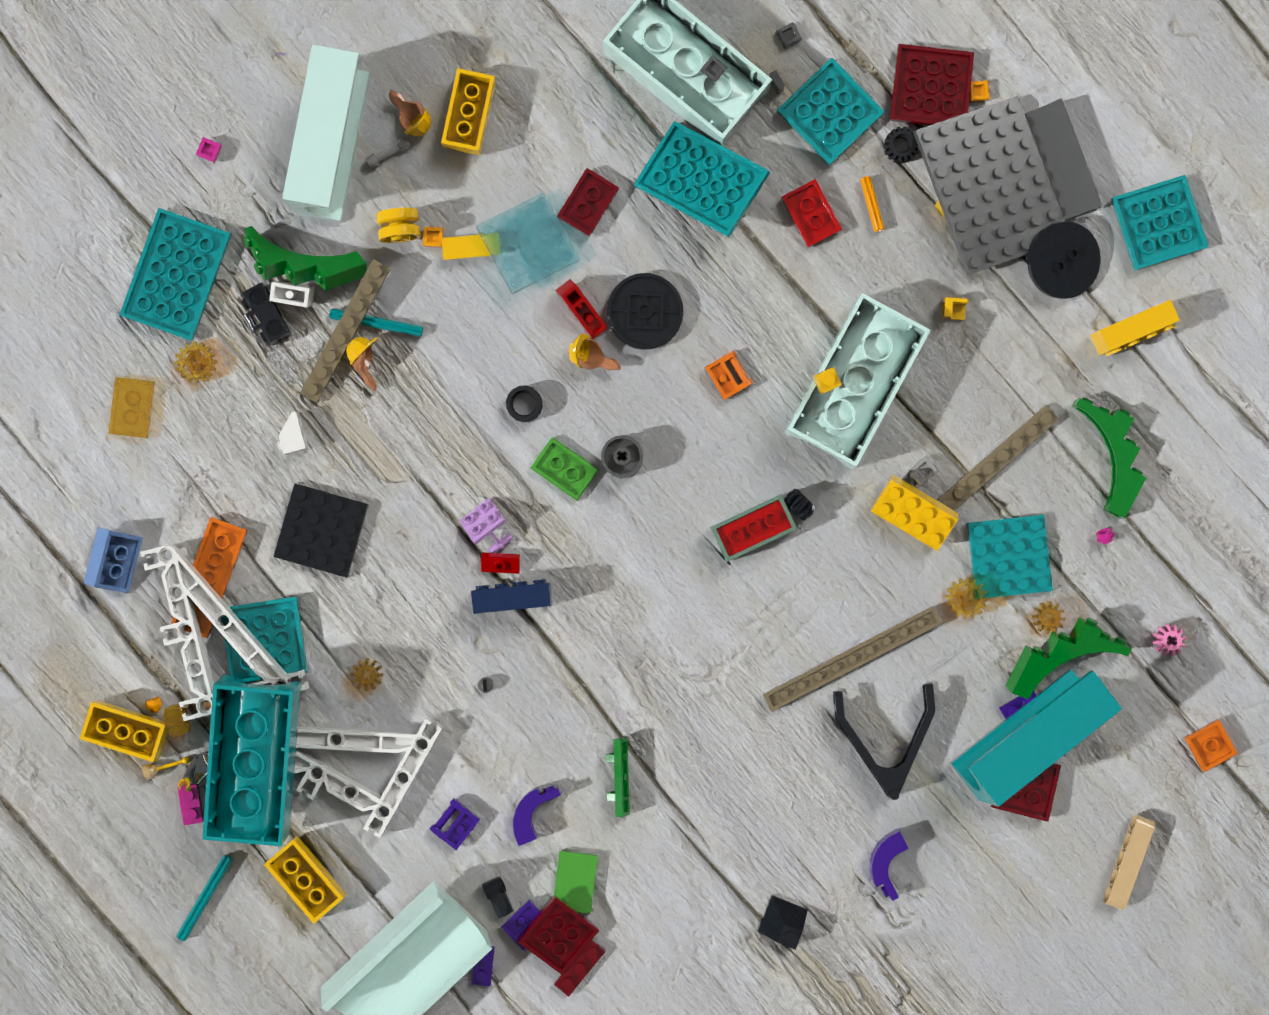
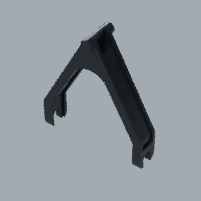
M923 684L924 712L902 761L890 768L881 767L876 764L845 718L842 692L833 691L835 720L886 796L892 800H897L935 714L933 684Z

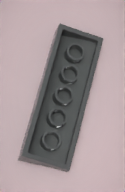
M1062 98L1025 113L1064 220L1066 221L1101 207V200Z

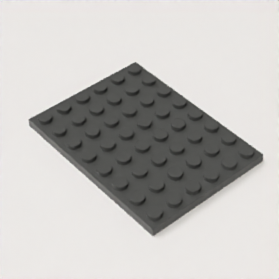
M1018 96L913 132L967 276L1027 255L1033 239L1043 228L1052 223L1065 221Z

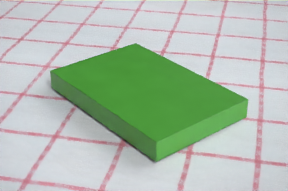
M551 437L530 467L576 501H578L599 471L595 466L553 437Z
M560 850L554 895L575 911L591 914L598 855Z

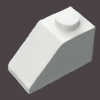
M272 282L269 301L309 307L313 305L315 286L305 284L295 286L289 282Z
M294 411L278 435L280 441H277L279 451L283 452L284 455L309 450L300 414Z

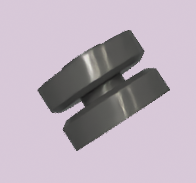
M625 435L615 436L603 446L601 453L602 465L613 477L620 479L629 478L635 475L642 466V448L632 437ZM620 454L626 455V459L624 461L619 460Z

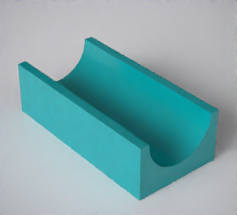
M1069 669L1037 694L1033 700L1019 708L1017 712L1005 719L950 764L979 801L999 807L1121 711L1122 708L1094 671L1091 670L1079 679Z
M223 675L213 684L202 840L282 847L290 833L301 682L293 681L283 685H254L237 682L231 679V676Z

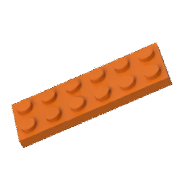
M210 517L193 566L223 599L248 530ZM194 603L202 637L209 638L213 624ZM173 617L171 624L178 623L180 620ZM186 625L184 630L191 633V627Z

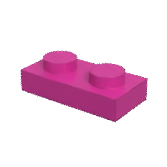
M191 784L189 792H186L187 785L182 786L181 790L177 787L183 824L190 825L204 822L199 785Z

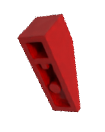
M571 279L555 290L592 339L608 328L579 287Z

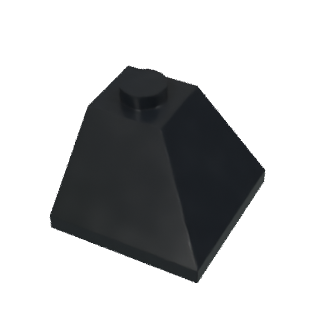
M772 895L758 932L777 943L796 950L803 932L808 909Z

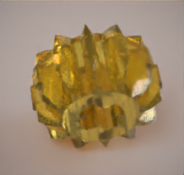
M1047 601L1046 605L1043 602L1039 603L1041 609L1034 608L1037 615L1033 614L1031 618H1037V620L1032 624L1034 626L1039 625L1037 629L1039 632L1044 630L1045 634H1049L1050 629L1053 632H1057L1056 626L1059 628L1063 627L1059 621L1065 620V617H1060V614H1063L1064 611L1062 609L1057 610L1059 608L1058 604L1052 606V602ZM1046 614L1052 616V618H1049L1051 621H1045Z
M366 658L365 663L363 660H358L359 666L353 665V669L357 672L350 673L351 676H356L352 683L359 681L360 683L357 688L360 689L364 685L365 691L369 690V685L372 689H376L375 682L377 684L382 683L377 677L384 676V673H378L382 666L375 667L377 660L370 664V658ZM365 669H367V672H371V675H369L370 679L368 677L364 678Z
M179 704L171 705L164 709V722L168 733L172 737H180L190 732V720L183 721L182 714L188 713L186 708H180Z

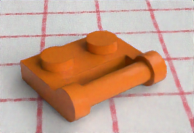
M734 350L705 367L723 400L753 384L752 379L748 378L737 360V354ZM730 361L742 381L741 384L738 385L725 362Z

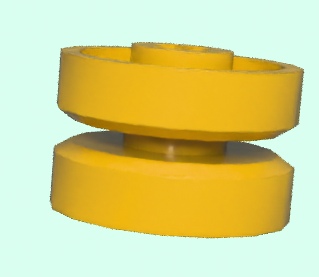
M402 207L377 212L376 221L382 227L378 230L379 241L382 243H401L419 239L421 237L420 227L415 224L419 220L418 210L416 208Z

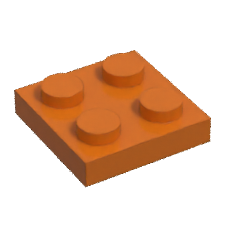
M1218 719L1184 737L1202 772H1206L1238 754Z

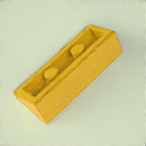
M499 233L442 238L444 260L501 254Z

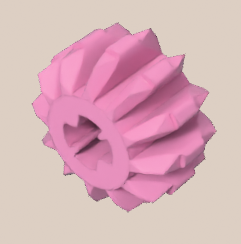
M1165 624L1164 629L1158 627L1157 629L1160 634H1153L1154 637H1157V640L1152 642L1158 645L1155 650L1158 652L1162 651L1163 656L1169 654L1171 657L1175 656V652L1178 654L1182 653L1179 647L1185 648L1186 645L1182 643V640L1187 639L1186 636H1181L1184 631L1182 629L1177 630V625L1170 627L1169 624ZM1168 637H1172V640H1170L1172 641L1171 644L1167 643L1169 641L1167 640Z

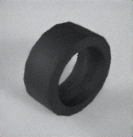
M527 385L512 389L506 399V409L509 415L520 422H530L536 419L543 407L540 394L533 387ZM520 393L531 394L535 399V409L528 415L518 414L513 407L514 398Z

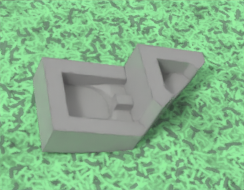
M927 456L923 457L911 468L910 485L917 489L938 471Z

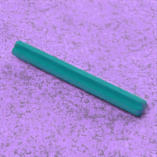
M332 308L329 318L340 321L344 311ZM368 315L365 316L361 323L364 326L419 337L423 334L422 326Z
M225 854L221 858L177 933L176 937L179 940H187L232 863L233 858Z

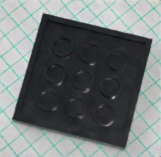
M294 483L273 557L348 578L369 504Z

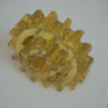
M193 341L192 346L189 343H185V349L179 348L181 354H175L179 358L178 361L174 362V364L179 365L176 372H182L180 377L183 379L187 377L188 382H191L193 379L195 383H199V379L205 382V376L212 377L210 371H216V368L213 367V364L217 363V360L213 359L216 354L210 352L211 347H205V344L202 342L199 346L196 341ZM200 350L206 354L207 358L201 356ZM197 359L199 360V363H196L195 366L192 364V362L196 361ZM185 367H189L192 374H189Z
M967 577L965 581L959 578V584L954 581L952 582L954 588L949 587L947 589L950 594L946 595L945 598L950 599V601L946 605H952L953 608L950 612L957 611L956 617L963 614L964 619H967L968 615L975 618V612L980 615L982 613L980 608H986L983 602L988 601V598L984 597L987 590L981 589L983 583L976 584L977 579L970 582V577ZM961 586H968V588L963 591L958 589ZM975 589L979 594L980 600L976 598V595L974 593ZM970 591L969 599L971 600L964 604L965 598L963 596ZM954 597L958 599L959 606L956 605ZM968 606L976 607L972 610H965Z

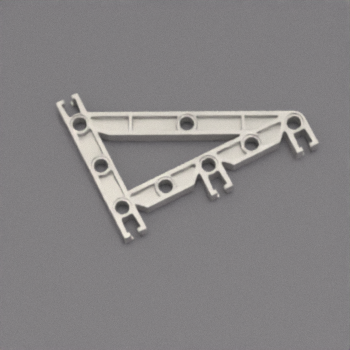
M161 546L140 552L141 557H146V559L150 558V554L157 553L158 563L153 565L144 563L145 571L166 566L161 576L170 612L173 617L180 620L178 623L160 627V631L169 633V629H177L178 638L173 640L164 638V646L185 641L181 654L191 691L199 695V697L179 702L180 708L189 707L188 704L195 703L198 713L192 715L191 713L182 714L183 721L210 715L212 709L214 681L194 603L251 669L264 679L250 684L278 685L280 680L288 684L292 682V677L299 675V679L306 675L305 669L287 674L176 546ZM167 550L172 552L170 560H167L165 557ZM177 587L182 591L180 598L175 595ZM223 615L229 618L228 625L222 623ZM186 625H189L192 629L190 635H187L184 631ZM196 662L201 665L200 672L194 670ZM305 681L304 684L301 685L300 691L309 688L308 681ZM205 700H208L211 703V708L209 710L205 709L203 706Z
M428 717L424 720L418 733L298 727L294 773L306 771L296 791L300 793L305 792L307 788L304 786L308 780L315 782L316 786L313 792L307 794V797L313 800L325 783L327 792L362 812L373 810L363 829L366 831L372 830L373 826L371 823L376 817L383 821L381 829L374 833L375 836L380 838L444 726L437 723V731L432 738L424 734L427 725L432 723V719ZM334 734H337L341 737L340 744H335L333 742L332 738ZM419 739H425L427 741V748L423 749L419 747ZM298 748L386 753L406 751V754L381 796ZM315 768H319L322 771L321 778L314 775L313 771ZM404 772L408 775L409 779L407 782H402L399 779L400 773ZM348 787L355 789L356 794L354 797L347 794ZM382 806L387 807L389 815H382L380 808Z

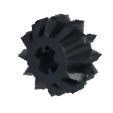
M793 489L784 498L785 504L801 520L810 518L816 510L815 505L798 489Z

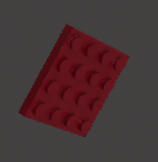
M898 44L889 121L933 125L968 113L974 52Z

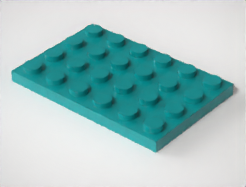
M674 121L637 178L634 186L730 238L770 172L762 166Z
M158 208L119 315L193 342L232 234Z

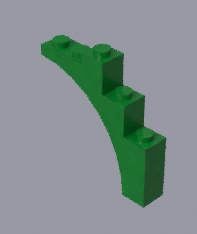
M253 226L245 228L244 243L247 248L251 249L256 259L254 264L256 273L260 274L265 281L285 274L286 278L291 280L295 286L315 279L316 283L321 285L324 291L359 280L366 273V262L357 251L335 256L299 254L269 242Z
M1087 398L1076 399L1072 407L1084 414L1095 425L1103 437L1110 455L1112 482L1109 497L1103 510L1119 519H1124L1146 480V477L1142 475V471L1136 468L1130 469L1140 448L1136 446L1137 443L1128 438L1124 440L1134 418L1130 417V413L1123 409L1112 411L1110 415L1108 409L1104 407L1097 408Z
M1079 617L1070 635L1064 632L1058 634L1052 631L1044 649L1033 646V648L1025 646L1005 686L1012 694L1029 699L1036 686L1046 675L1073 658L1098 652L1118 653L1129 656L1132 649L1126 644V640L1120 637L1112 638L1110 634L1104 632L1097 625V621L1091 618L1085 620Z

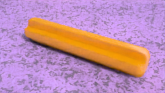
M862 177L860 182L875 232L882 231L885 227L871 177Z

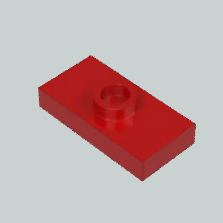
M482 552L481 572L519 574L520 554Z

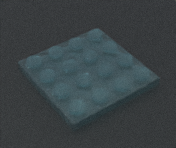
M544 192L476 225L478 233L512 294L580 260Z

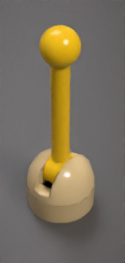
M185 756L182 760L156 767L154 764L142 765L143 775L146 780L152 779L159 770L182 763L188 764L190 759Z

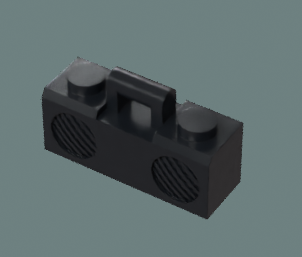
M261 282L242 293L244 306L247 310H251L244 315V318L252 333L261 329V338L265 343L268 342L272 346L292 335L275 302L269 301L270 292L264 283ZM254 315L257 316L260 324H256L253 318Z

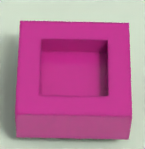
M203 137L196 155L215 163L222 145Z

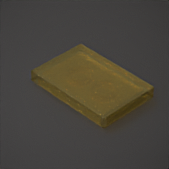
M115 377L108 434L148 438L154 381Z

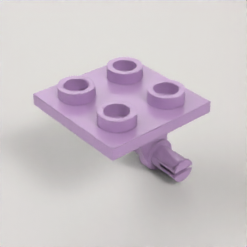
M490 498L459 520L475 545L489 534L494 538L496 543L488 548L490 553H496L500 549L503 550L506 548L505 545L513 540L509 533L502 539H499L493 533L506 520Z

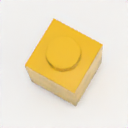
M834 367L812 376L820 394L842 385Z

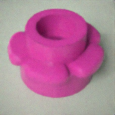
M1110 528L1101 529L1096 533V541L1108 544L1113 541L1115 533Z

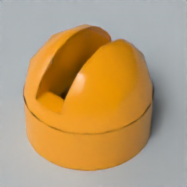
M155 697L145 702L148 710L151 712H158L162 708L160 697Z

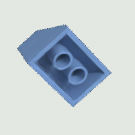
M98 527L83 583L96 588L129 593L143 538Z

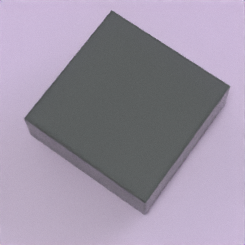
M793 22L776 31L784 49L802 40Z
M712 55L700 71L716 83L728 67Z
M774 70L769 73V77L772 79L771 85L778 95L784 91L785 84L777 71Z

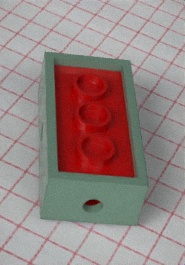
M780 494L710 527L725 561L728 562L797 530V527Z

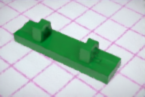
M620 737L613 739L614 753L606 754V762H614L615 792L607 793V801H615L616 817H625L630 815L628 738Z

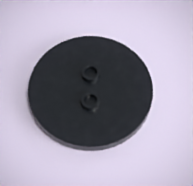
M1069 221L1052 223L1043 228L1033 239L1027 256L1029 275L1035 286L1042 293L1058 299L1073 298L1088 290L1099 273L1101 263L1100 249L1093 234L1084 226Z
M651 273L635 274L622 280L612 291L607 305L608 322L615 336L627 346L640 350L659 348L668 343L681 326L683 319L682 299L673 284L665 278Z

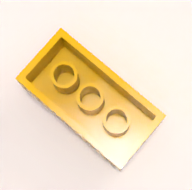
M457 68L441 141L443 148L481 156L496 87L495 76Z
M1170 299L1105 327L1090 336L1099 356L1105 353L1107 357L1121 351V346L1126 349L1139 343V338L1142 342L1158 335L1157 331L1160 334L1174 328V323L1180 321Z
M892 474L871 509V512L936 551L939 550L957 523L959 513Z
M97 700L90 704L79 739L155 762L160 759L171 723Z
M298 836L264 864L313 924L347 895Z

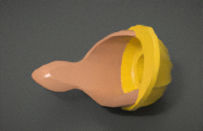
M390 90L389 98L391 103L399 109V123L404 130V134L418 137L425 135L431 127V117L427 109L423 108L418 102H408L402 94Z
M580 334L569 346L568 352L571 362L581 369L592 370L598 367L609 371L621 369L619 362L605 357L600 345L587 334Z
M358 337L348 344L346 350L347 357L355 371L361 374L365 384L371 387L373 391H376V381L369 373V365L372 359L371 347L378 338L375 337L370 341L369 339Z

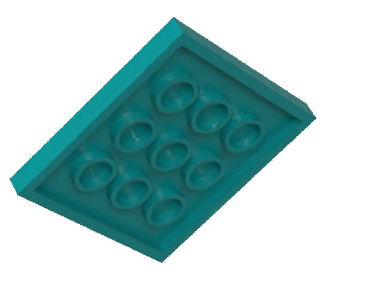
M831 58L786 100L776 112L830 166L885 111Z
M1186 175L1111 198L1134 271L1209 247Z
M1044 515L967 523L975 599L1053 591Z
M298 597L230 606V609L287 674L304 669L305 673H308ZM226 615L222 616V623L224 625L229 623V618ZM224 637L231 679L241 683L262 680L263 678L251 669Z

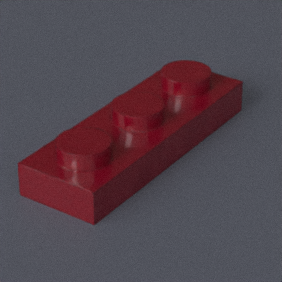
M592 939L564 974L558 977L554 985L569 997L606 950Z

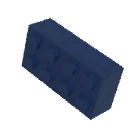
M546 579L533 580L534 584L527 585V581L514 582V586L508 587V583L495 584V588L490 589L488 585L475 586L476 590L471 591L473 614L552 606L550 582L546 583Z

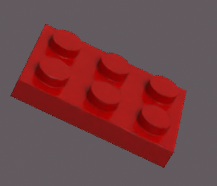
M816 179L781 197L807 248L842 230Z

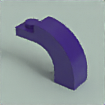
M553 785L544 788L542 793L537 786L526 793L521 799L513 818V831L518 846L537 839L538 836L532 823V813L541 803L560 796L561 790L559 786L554 788Z
M898 829L886 834L876 844L870 859V874L874 885L878 887L883 884L880 888L886 898L890 897L892 901L898 899L899 896L890 881L888 867L896 855L909 849Z

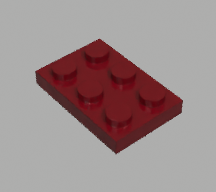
M586 168L558 213L557 218L590 237L617 194L619 187Z

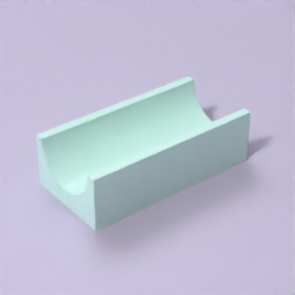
M637 0L603 40L604 54L706 138L721 146L726 144L727 139L741 119L762 96H766L771 86L772 79L676 0ZM712 55L728 67L716 83L700 71Z
M312 44L282 197L296 214L342 222L370 77L369 72L357 69L359 53Z
M862 293L853 305L817 371L819 373L834 367L842 385L820 394L813 379L784 433L818 447L850 469L857 467L931 330Z
M434 880L321 986V1007L326 1012L331 1008L336 1009L343 1015H423L492 950L488 932Z

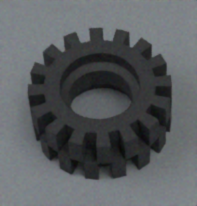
M905 126L903 128L897 127L887 135L883 149H885L884 153L888 155L889 160L893 159L894 163L899 162V164H903V162L907 163L914 158L919 147L912 132L913 129L910 128L908 130ZM899 138L907 140L909 144L908 150L905 152L897 151L894 146L895 141Z

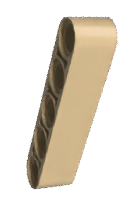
M1139 815L1133 816L1104 895V904L1120 910L1126 908L1155 828V821Z

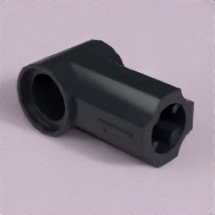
M500 876L482 884L483 891L487 899L491 901L498 918L514 911Z

